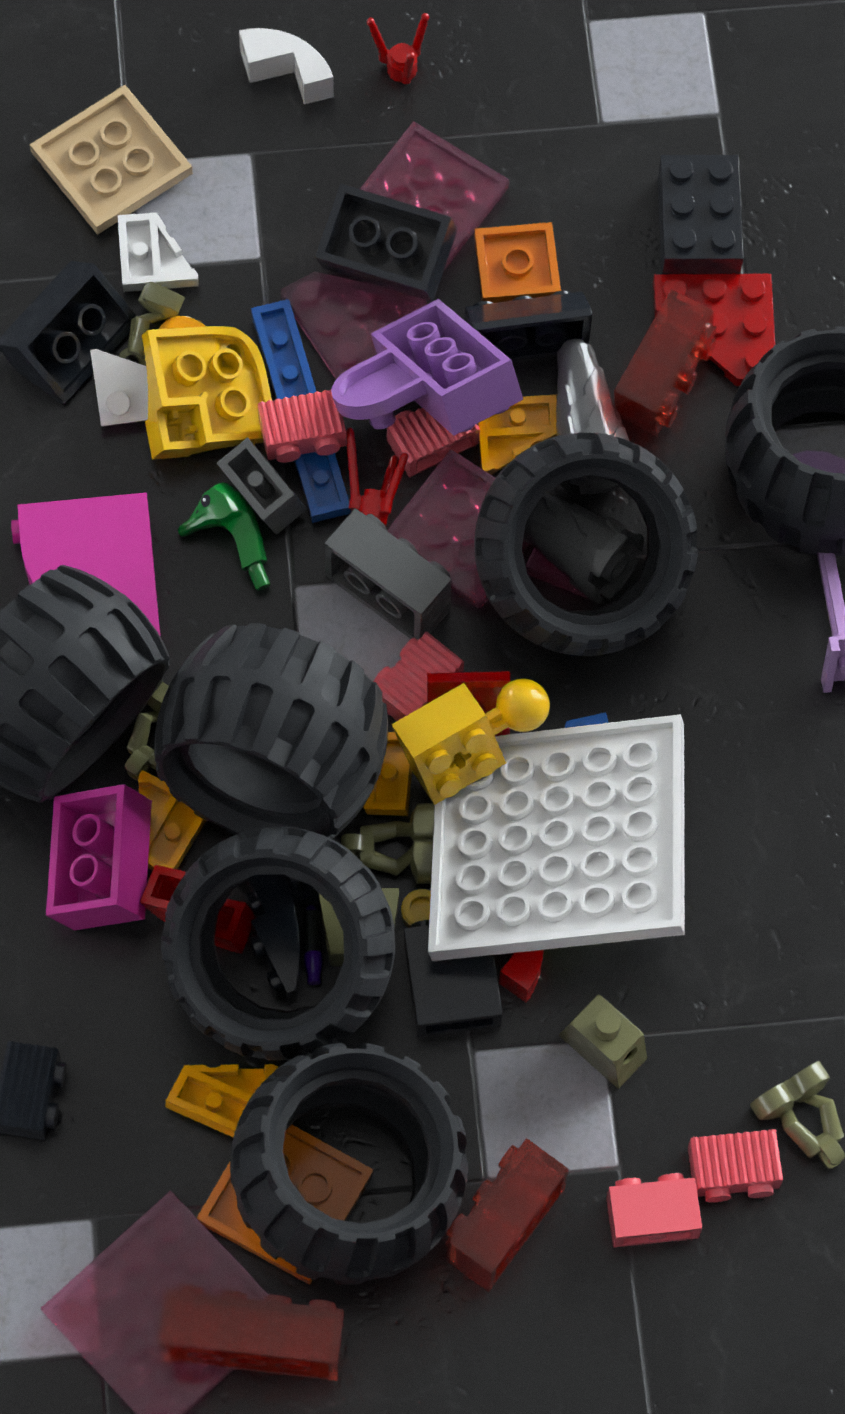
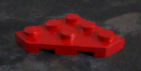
M654 274L655 317L665 326L669 324L684 337V342L706 361L710 359L725 372V377L735 386H740L747 373L760 361L765 353L775 346L771 274Z

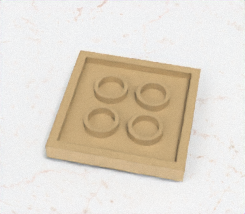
M126 85L30 144L31 153L97 235L117 223L118 215L131 214L193 174L192 165Z

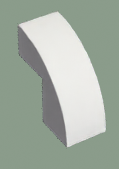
M256 28L239 31L240 52L250 83L294 72L304 104L334 97V78L332 72L320 53L307 42L292 34L273 29Z

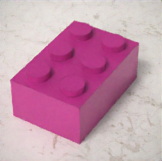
M125 784L54 796L46 906L47 917L72 930L145 919V907L140 903V900L147 886L152 800Z

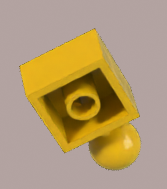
M516 679L502 688L497 698L496 708L484 713L463 683L391 725L413 774L435 805L446 798L456 795L461 789L482 777L489 776L496 769L505 765L506 762L495 735L506 728L518 732H528L538 728L548 716L550 701L545 689L537 682L530 679Z

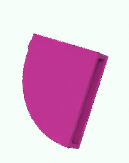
M147 493L17 505L18 519L11 520L13 544H21L25 571L30 585L38 580L42 574L50 569L55 570L60 565L82 570L105 581L126 595L145 614L160 636Z

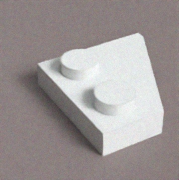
M157 212L118 215L123 292L142 291L144 285L149 282L157 283L168 289L199 286L198 273L187 263L182 255L181 248L175 239L169 236L166 226Z
M97 349L90 350L101 427L146 421L148 419L146 366Z

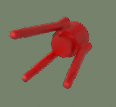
M427 13L421 16L413 44L399 43L390 50L386 48L374 19H367L369 30L379 51V61L387 64V73L394 81L409 84L417 73V57L421 53V44L429 19Z
M348 428L346 435L351 492L348 508L351 510L356 508L364 515L372 514L386 527L388 514H391L393 500L408 460V454L402 453L399 461L396 455H392L381 490L365 489L364 495L360 496L354 429Z

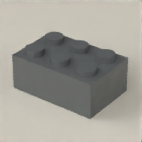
M355 508L324 543L325 576L410 639L415 637L418 640L425 632L431 634L450 612L452 579L449 572L438 562H428L420 556L415 546L403 537L397 539L387 532L385 525L374 515H364Z

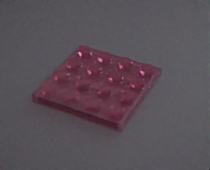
M171 1190L40 1308L48 1320L135 1414H187L288 1320V1315Z

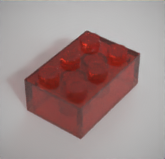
M671 289L614 390L615 408L619 412L621 419L655 436H658L663 426L667 428L671 426L679 410L676 403L681 393L688 394L691 391L698 376V373L694 371L700 359L707 361L715 347L717 340L713 337L717 327L714 326V310Z
M527 1138L519 1148L512 1145L498 1164L501 1169L497 1174V1178L494 1182L488 1179L484 1181L472 1199L475 1204L470 1214L466 1217L461 1213L446 1234L449 1236L445 1244L448 1246L447 1262L488 1292L565 1190L569 1168Z

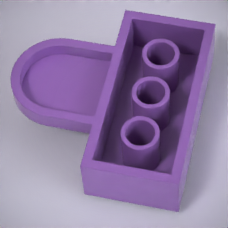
M439 299L371 333L377 355L341 374L334 382L331 390L336 409L342 416L356 420L370 419V425L374 429H384L391 426L396 420L393 411L415 401L453 436L472 429L475 424L495 414L503 413L510 406L523 400L512 360Z

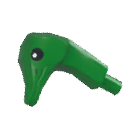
M227 482L214 485L203 494L190 518L177 529L180 537H186L197 531L212 527L227 529L236 541L243 571H248L255 590L260 591L269 587L271 584L263 567V564L267 563V558L255 512L244 496Z

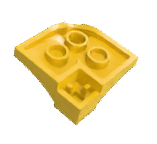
M226 326L147 330L142 334L148 382V419L145 421L152 460L189 457L200 452L238 446L247 437L253 444L264 443L259 423L258 403L261 401L267 402L272 400L261 353L250 337L237 328Z

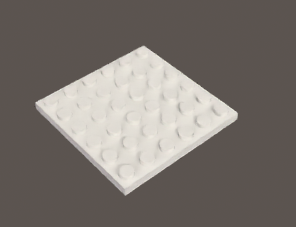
M681 714L495 736L506 764L496 769L489 776L482 777L461 789L456 795L435 804L428 953L432 961L685 935L684 722Z

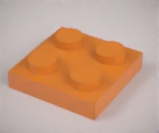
M552 222L478 228L474 230L482 301H491L493 303L507 302L520 296L537 298L550 296L555 292L561 291Z

